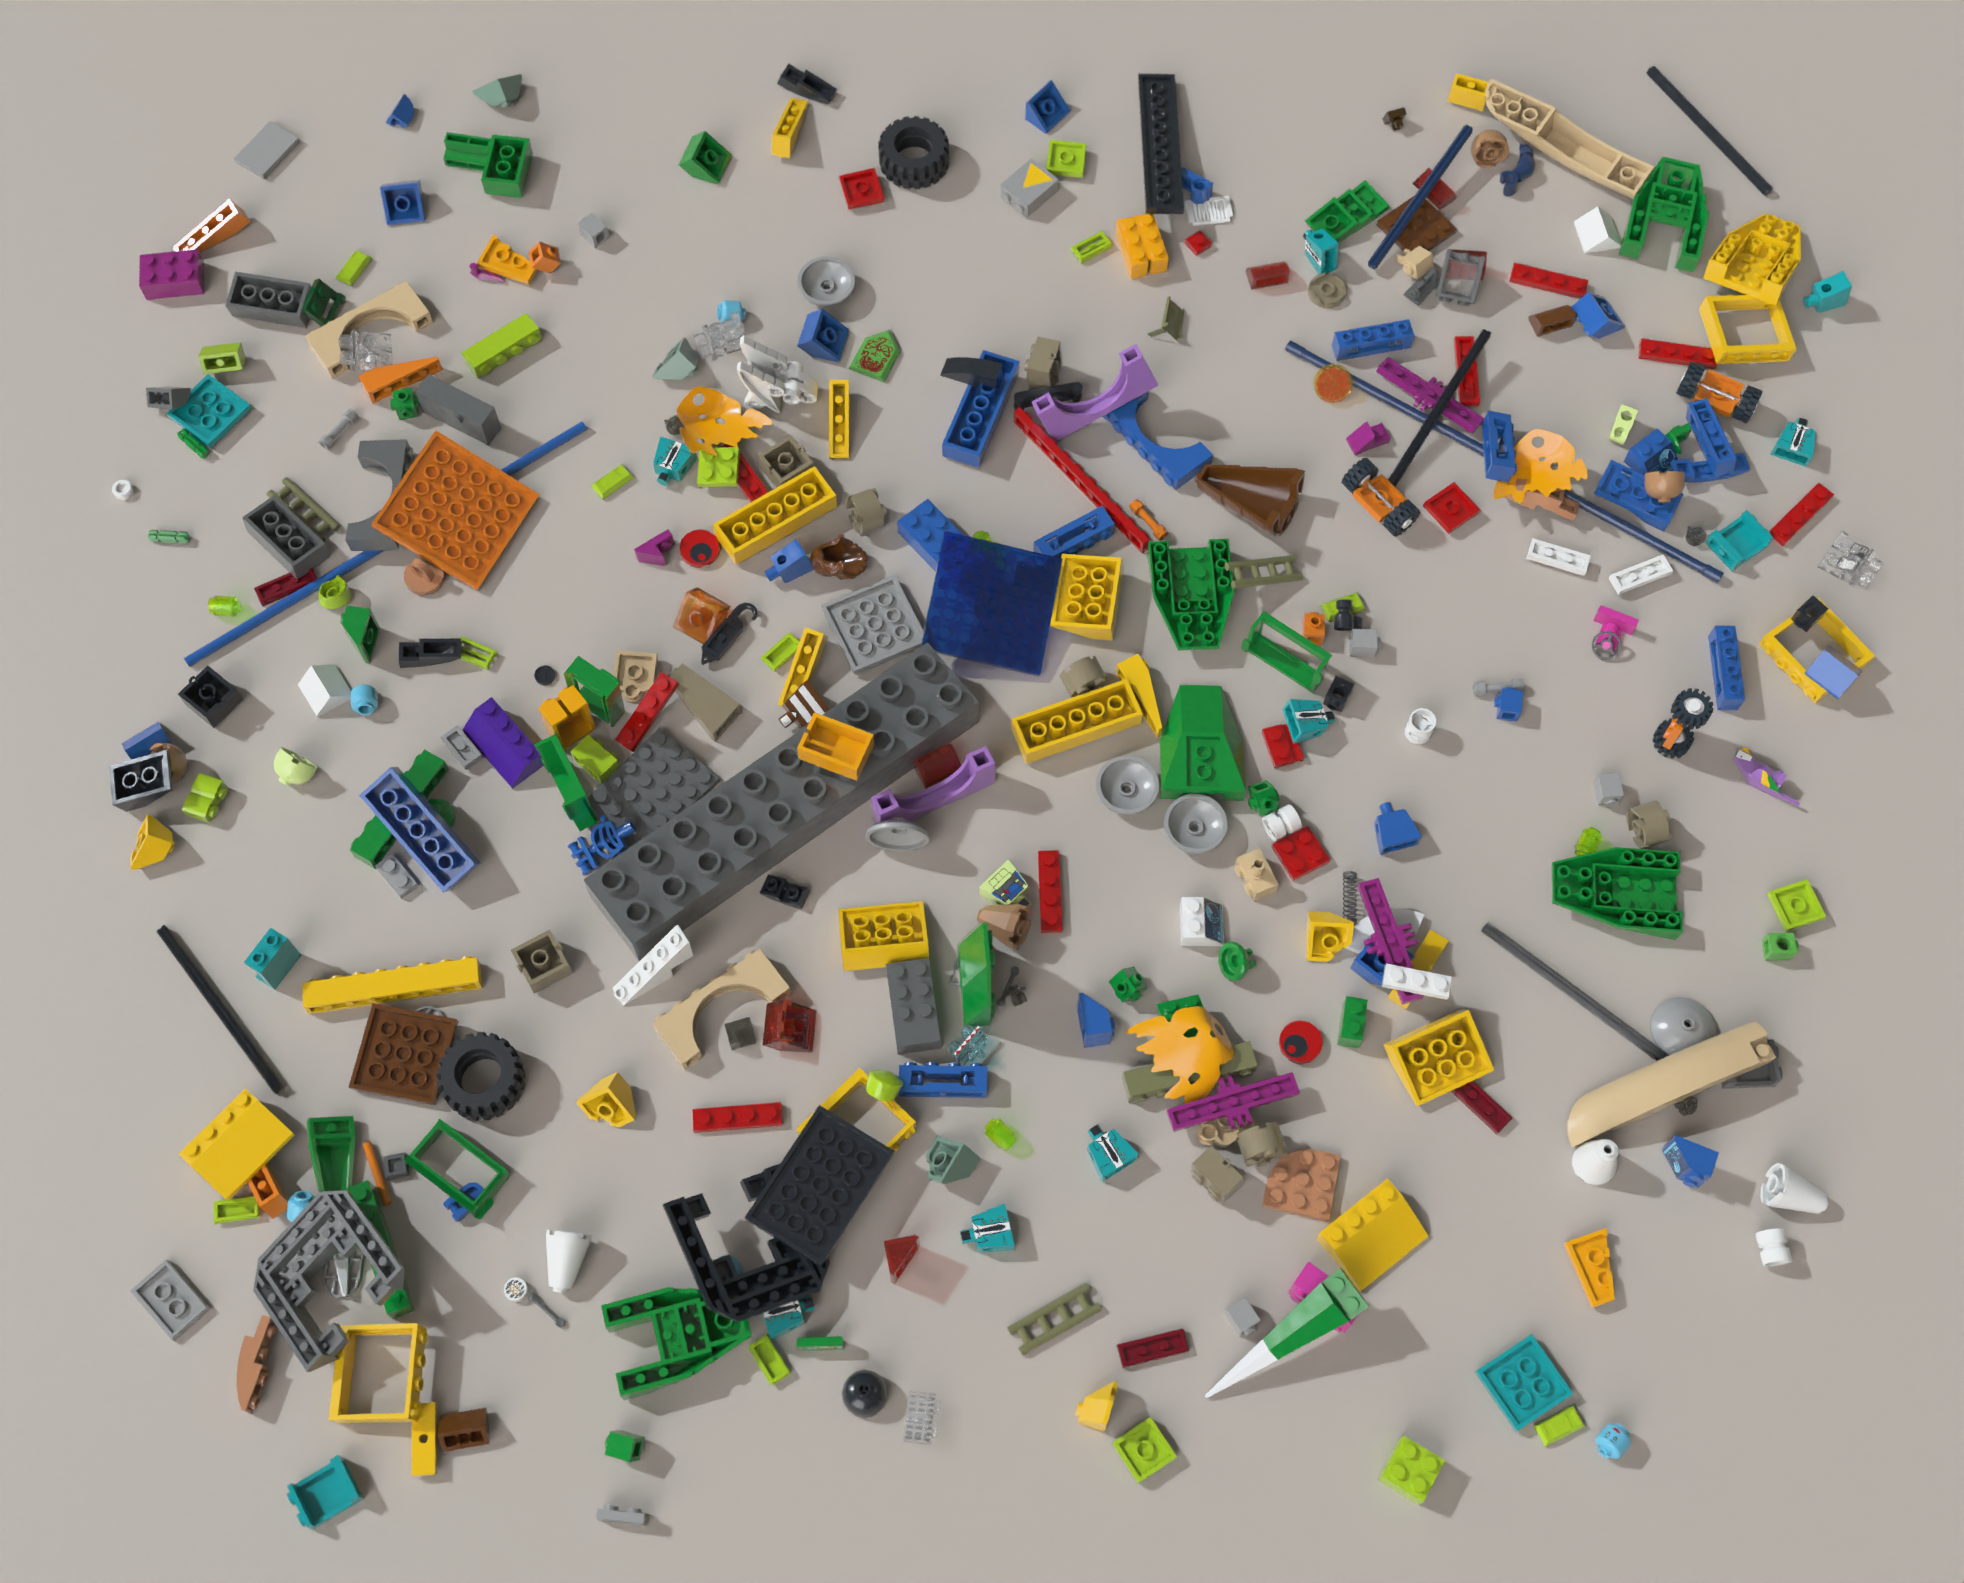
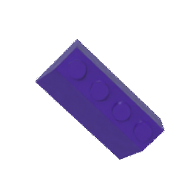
M492 697L473 711L462 729L464 734L512 789L544 766L540 759L542 757L533 743Z

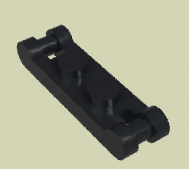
M1079 382L1017 392L1014 395V410L1020 407L1024 411L1025 408L1034 407L1032 401L1048 392L1061 402L1068 400L1080 402L1083 386Z

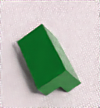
M447 132L444 139L446 150L443 160L445 165L483 171L491 139Z

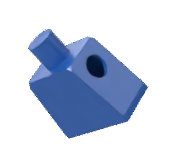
M795 539L770 557L774 566L764 571L770 582L781 576L784 583H788L811 572L813 568L797 539Z
M1391 802L1381 804L1379 808L1382 815L1377 816L1374 822L1380 855L1418 845L1421 834L1405 809L1394 811Z

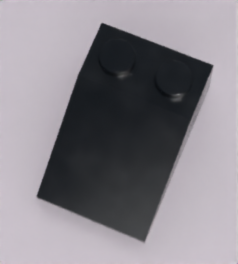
M168 750L109 766L112 805L126 812L146 807L172 791Z

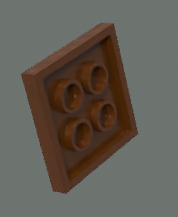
M1413 197L1377 221V226L1386 235ZM1425 199L1395 244L1403 252L1404 249H1408L1411 252L1418 246L1431 251L1454 235L1457 228Z

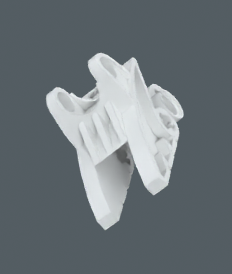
M745 335L741 337L740 347L748 361L747 364L742 361L738 363L737 373L740 380L749 390L744 403L747 408L759 410L767 406L773 411L780 413L782 397L783 401L788 404H797L800 401L810 404L817 401L818 381L803 373L804 366L801 363L795 361L787 363L788 358L785 355L777 353V351L769 347L766 348L765 345L755 342V340ZM785 370L786 372L781 375L779 371Z

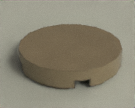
M1328 273L1316 275L1310 281L1308 287L1310 300L1322 308H1333L1340 305L1346 295L1344 281L1334 274L1327 275Z

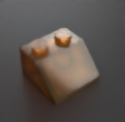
M696 587L685 593L673 627L704 644L727 617L731 606Z

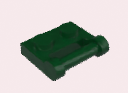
M316 279L301 312L322 327L335 319L339 307L344 303L346 297L341 293H337L321 279ZM331 298L333 303L325 319L322 316Z

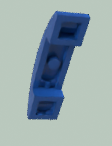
M1745 453L1735 454L1736 463L1733 473L1715 478L1707 461L1691 462L1690 459L1670 462L1672 470L1684 472L1685 482L1691 483L1722 480L1750 471Z

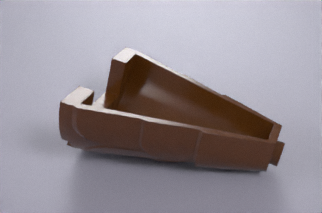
M1205 465L1202 471L1197 473L1195 482L1199 489L1224 507L1227 506L1240 517L1245 518L1259 529L1276 537L1281 536L1294 517L1299 504L1297 502L1299 493H1302L1305 471L1297 468Z

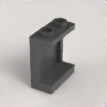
M1774 1039L1767 1041L1776 1056L1774 1060L1722 1082V1089L1775 1087L1780 1083L1783 1073L1781 1067L1778 1066L1779 1050L1775 1046Z

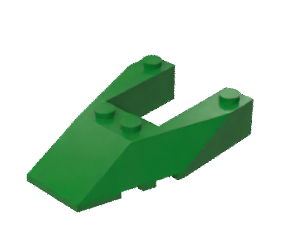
M1667 157L1661 158L1651 172L1650 177L1643 183L1641 189L1633 198L1619 255L1638 259L1644 244L1648 221L1650 220L1683 228L1675 268L1694 272L1700 259L1709 211L1706 208V195L1703 193L1702 188L1703 180L1700 165Z
M667 1287L601 1305L605 1327L609 1333L651 1321L654 1327L661 1361L615 1373L620 1397L623 1400L646 1395L688 1379L752 1337L748 1319L737 1323L708 1310L697 1288L680 1289Z

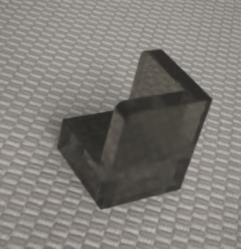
M750 1017L724 1024L731 1050L756 1044L757 1041Z

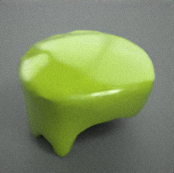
M339 575L336 576V579L323 583L318 593L319 603L326 609L341 608L350 602L352 596L346 581Z
M874 1069L869 1073L866 1091L875 1099L889 1102L897 1097L904 1083L899 1076L891 1071Z

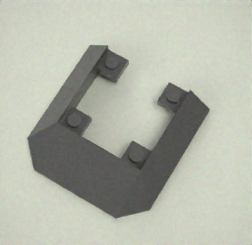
M347 1190L319 1192L258 1258L253 1291L307 1372L340 1359L337 1354L350 1341L337 1323H332L322 1333L305 1308V1305L317 1293L310 1280L337 1251L340 1252L342 1257L349 1258L358 1247L361 1249L377 1272V1276L365 1287V1290L376 1305L382 1306L397 1289L403 1291L405 1269Z

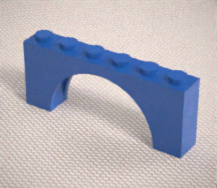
M1149 391L1102 416L1113 425L1116 432L1121 433L1125 437L1126 442L1130 446L1135 447L1140 457L1146 459L1155 472H1159L1163 476L1166 484L1172 486L1175 490L1194 478L1198 472L1202 471L1205 465L1212 464L1213 454L1201 441L1190 447L1171 449L1159 446L1143 435L1136 422V413L1140 406L1148 400Z

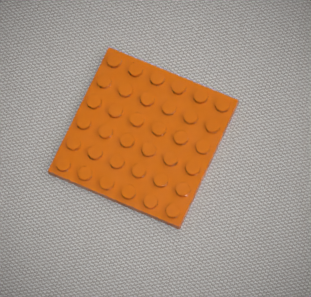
M435 430L372 522L371 527L478 591L540 494Z

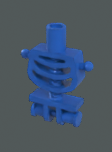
M602 815L600 817L602 824L595 826L591 831L592 846L589 845L586 837L582 836L577 838L578 841L568 845V848L573 853L571 855L572 858H578L579 860L576 862V866L581 868L583 876L593 871L589 867L588 862L595 869L601 867L595 856L596 853L612 860L628 849L624 838L636 831L634 824L630 820L617 827L615 822L606 821V816ZM606 848L611 854H606L603 849Z

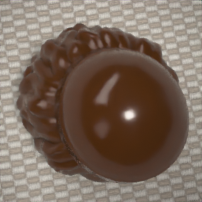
M839 534L833 541L815 547L810 556L811 566L817 574L825 577L836 576L840 580L854 579L868 567L866 552L861 547H858L857 543L853 544V541L844 538L843 534Z

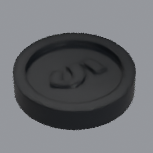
M544 665L536 669L534 677L538 684L546 686L555 680V672L552 667Z

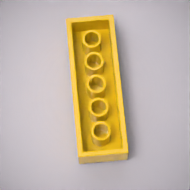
M814 466L714 523V533L735 565L835 509L837 507L836 494Z
M1125 679L1011 718V730L1024 761L1028 764L1140 725L1143 713L1128 680Z

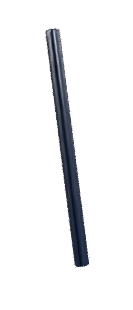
M1466 124L1461 129L1368 261V267L1375 270L1380 265L1472 134L1473 128Z

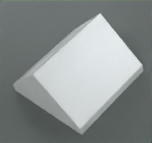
M1599 207L1594 208L1574 222L1585 254L1620 248L1621 242L1611 215Z
M335 664L310 666L298 684L317 717L351 699V690Z

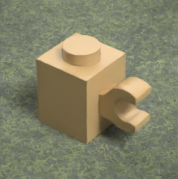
M1420 246L1411 252L1408 249H1404V256L1396 255L1397 262L1403 264L1404 273L1416 280L1424 276L1429 269L1434 268L1433 254Z

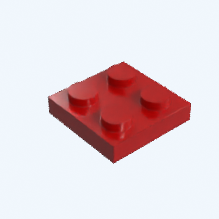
M875 168L839 176V182L848 210L884 202V195Z
M1455 482L1423 504V507L1448 534L1480 512V509Z
M1309 826L1290 834L1271 846L1292 881L1330 862L1329 857Z

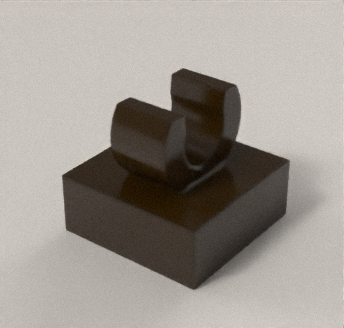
M1405 107L1388 111L1382 118L1384 125L1391 123L1393 131L1401 129L1400 127L1403 126L1402 119L1407 114Z

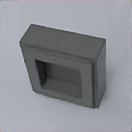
M406 1152L383 1157L385 1178L387 1180L410 1176L409 1167L403 1161L407 1157Z

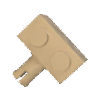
M1260 848L1237 857L1234 866L1235 873L1238 878H1242L1244 890L1248 896L1251 895L1253 901L1277 891L1279 883Z

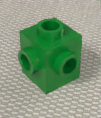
M401 388L392 391L393 399H390L392 411H396L399 420L419 417L418 407H420L417 395H414L412 388Z
M1265 780L1248 786L1250 796L1248 804L1251 810H1254L1260 816H1266L1279 809L1278 801H1280V797L1270 782Z
M1135 967L1121 969L1108 981L1114 989L1115 995L1122 1003L1127 1001L1136 1002L1143 996L1142 992L1148 988L1144 978L1137 972Z

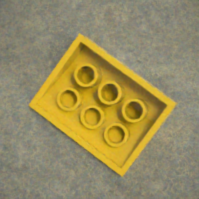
M1062 554L1051 627L1091 639L1113 641L1124 572L1122 558Z
M923 901L838 909L844 971L886 967V964L929 958Z
M1459 1009L1383 1044L1392 1066L1416 1106L1422 1105L1494 1071L1469 1010Z
M245 1088L178 1154L225 1200L229 1201L295 1135Z
M1387 1178L1323 1229L1316 1239L1361 1292L1424 1241L1428 1234L1403 1195Z

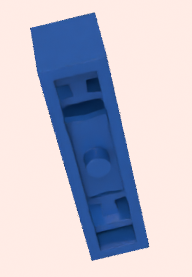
M1409 319L1334 333L1332 349L1336 361L1409 349L1412 345L1414 332ZM1400 340L1401 344L1395 345V342Z
M1708 399L1688 403L1686 419L1692 428V432L1714 478L1733 473L1736 456Z
M1488 410L1482 423L1485 478L1509 483L1511 476L1515 475L1517 471V464L1515 463L1516 450H1514L1515 437L1512 435L1514 424L1511 423V415Z
M1103 506L1035 540L1033 551L1045 569L1051 566L1055 567L1061 563L1062 554L1077 555L1081 550L1093 547L1100 540L1110 538L1114 534L1115 524Z
M1714 626L1708 636L1717 710H1738L1745 700L1736 627Z
M906 1062L904 1065H899V1077L904 1083L899 1090V1097L987 1098V1066H983V1064L972 1063L970 1066H961L959 1063H949L948 1066H939L938 1063L934 1062L926 1063V1065ZM922 1077H925V1079L961 1080V1077H964V1086H961V1083L925 1082V1085H922Z

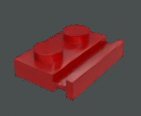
M1287 724L1262 729L1261 733L1274 769L1303 761L1304 757L1299 743H1293Z

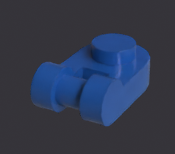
M473 1182L465 1185L459 1191L472 1201H475L484 1189L480 1184ZM451 1197L443 1203L445 1208L453 1213L452 1217L456 1222L464 1219L469 1213L464 1207L460 1208L458 1203Z

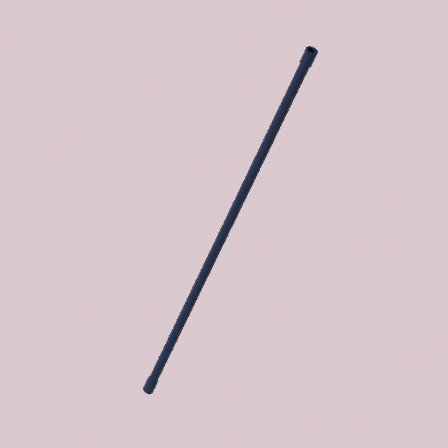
M1291 340L1285 348V351L1310 362L1324 371L1333 367L1337 368L1338 371L1341 369L1348 374L1346 378H1349L1350 385L1423 424L1426 418H1428L1427 416H1429L1315 355ZM1440 421L1436 422L1434 428H1432L1484 456L1483 444ZM1565 489L1564 497L1579 503V508L1693 568L1716 583L1723 576L1724 572L1697 560Z

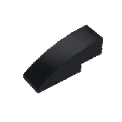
M789 63L777 83L799 96L825 104L830 103L837 91V88L807 69L805 72H802Z
M947 358L940 376L976 387L980 383L996 388L1002 374L1003 364L979 358Z
M461 638L419 639V642H399L400 668L432 666L461 659Z

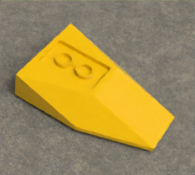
M1763 214L1727 234L1709 260L1703 279L1776 305L1801 261V226L1796 225L1792 221L1779 219L1772 214Z

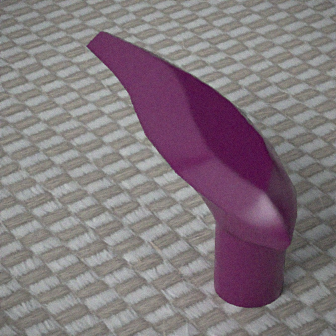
M476 263L469 265L471 269L470 274L478 279L500 282L505 280L495 273L479 269Z

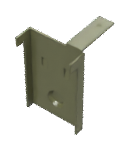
M1168 296L1166 300L1162 328L1147 333L1150 337L1167 332L1175 340L1182 338L1180 331L1184 308L1181 309L1170 299L1171 296Z

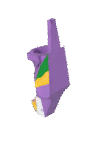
M1743 747L1737 751L1733 760L1743 773L1748 785L1797 807L1800 805L1798 801L1779 791L1787 777L1782 770L1773 771L1765 763L1753 759L1749 753L1750 748Z

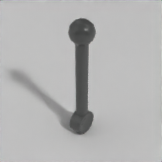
M1017 966L1011 968V976L1001 998L997 1000V1004L1000 1007L1005 1005V998L1014 977L1019 974Z
M535 1293L528 1295V1300L536 1303L555 1321L557 1327L561 1328L565 1325L564 1319L558 1318L537 1299Z

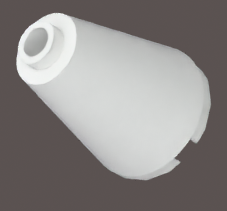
M1609 1139L1585 1142L1577 1147L1572 1156V1166L1575 1174L1587 1184H1605L1616 1173L1618 1147Z
M1776 1163L1766 1173L1765 1176L1769 1177L1766 1184L1762 1183L1760 1197L1762 1203L1769 1207L1815 1214L1826 1210L1829 1203L1826 1193L1788 1166Z
M552 1229L546 1230L549 1286L553 1287L554 1292L566 1293L567 1289H572L592 1235H586L585 1239L583 1238V1233L558 1230L552 1234Z

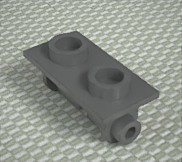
M1436 268L1429 269L1403 295L1419 306L1438 286V270Z

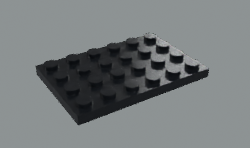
M819 1105L744 1218L822 1267L890 1162L895 1151Z

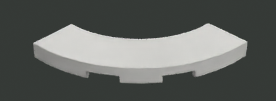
M1391 909L1397 927L1411 923L1412 929L1405 932L1414 931L1416 935L1425 914L1407 909ZM1369 916L1360 920L1354 926L1352 944L1346 947V949L1360 954L1366 947L1364 941L1370 939V935L1375 933Z

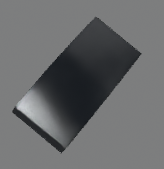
M769 874L760 890V894L767 898L801 910L810 893L807 887L789 883L787 879Z

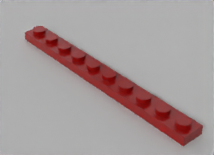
M1020 407L1015 410L1013 422L1097 508L1103 506L1117 529L1141 553H1144L1148 549L1149 542L1146 532L1141 531L1136 526L1134 520L1131 517H1127L1118 504H1114L1110 500L1109 495L1097 487L1094 479L1088 477L1079 464H1075L1066 451H1062L1058 447L1057 442L1045 434L1042 426L1037 425L1028 412H1024Z

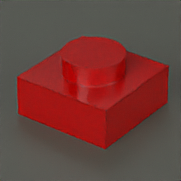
M1201 230L1185 239V245L1195 256L1209 249L1212 244Z

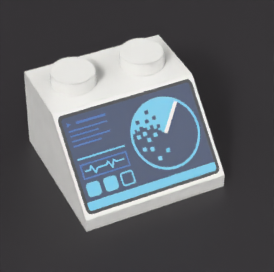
M1204 897L1181 898V946H1223L1222 904Z

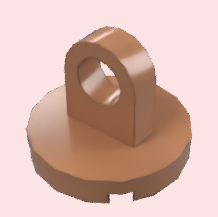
M415 558L404 571V581L411 592L423 596L437 592L445 581V574L442 569L424 558Z

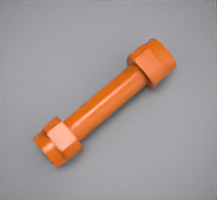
M1138 499L1132 501L1129 505L1131 511L1135 515L1138 514L1153 530V535L1159 541L1163 540L1168 535L1166 528L1162 524L1158 525L1146 512L1144 509L1145 505Z

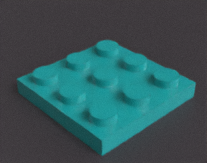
M207 374L191 390L190 397L184 406L170 409L166 414L175 423L186 429L209 448H212L252 407L241 397Z
M1532 1334L1475 1371L1515 1432L1573 1394Z

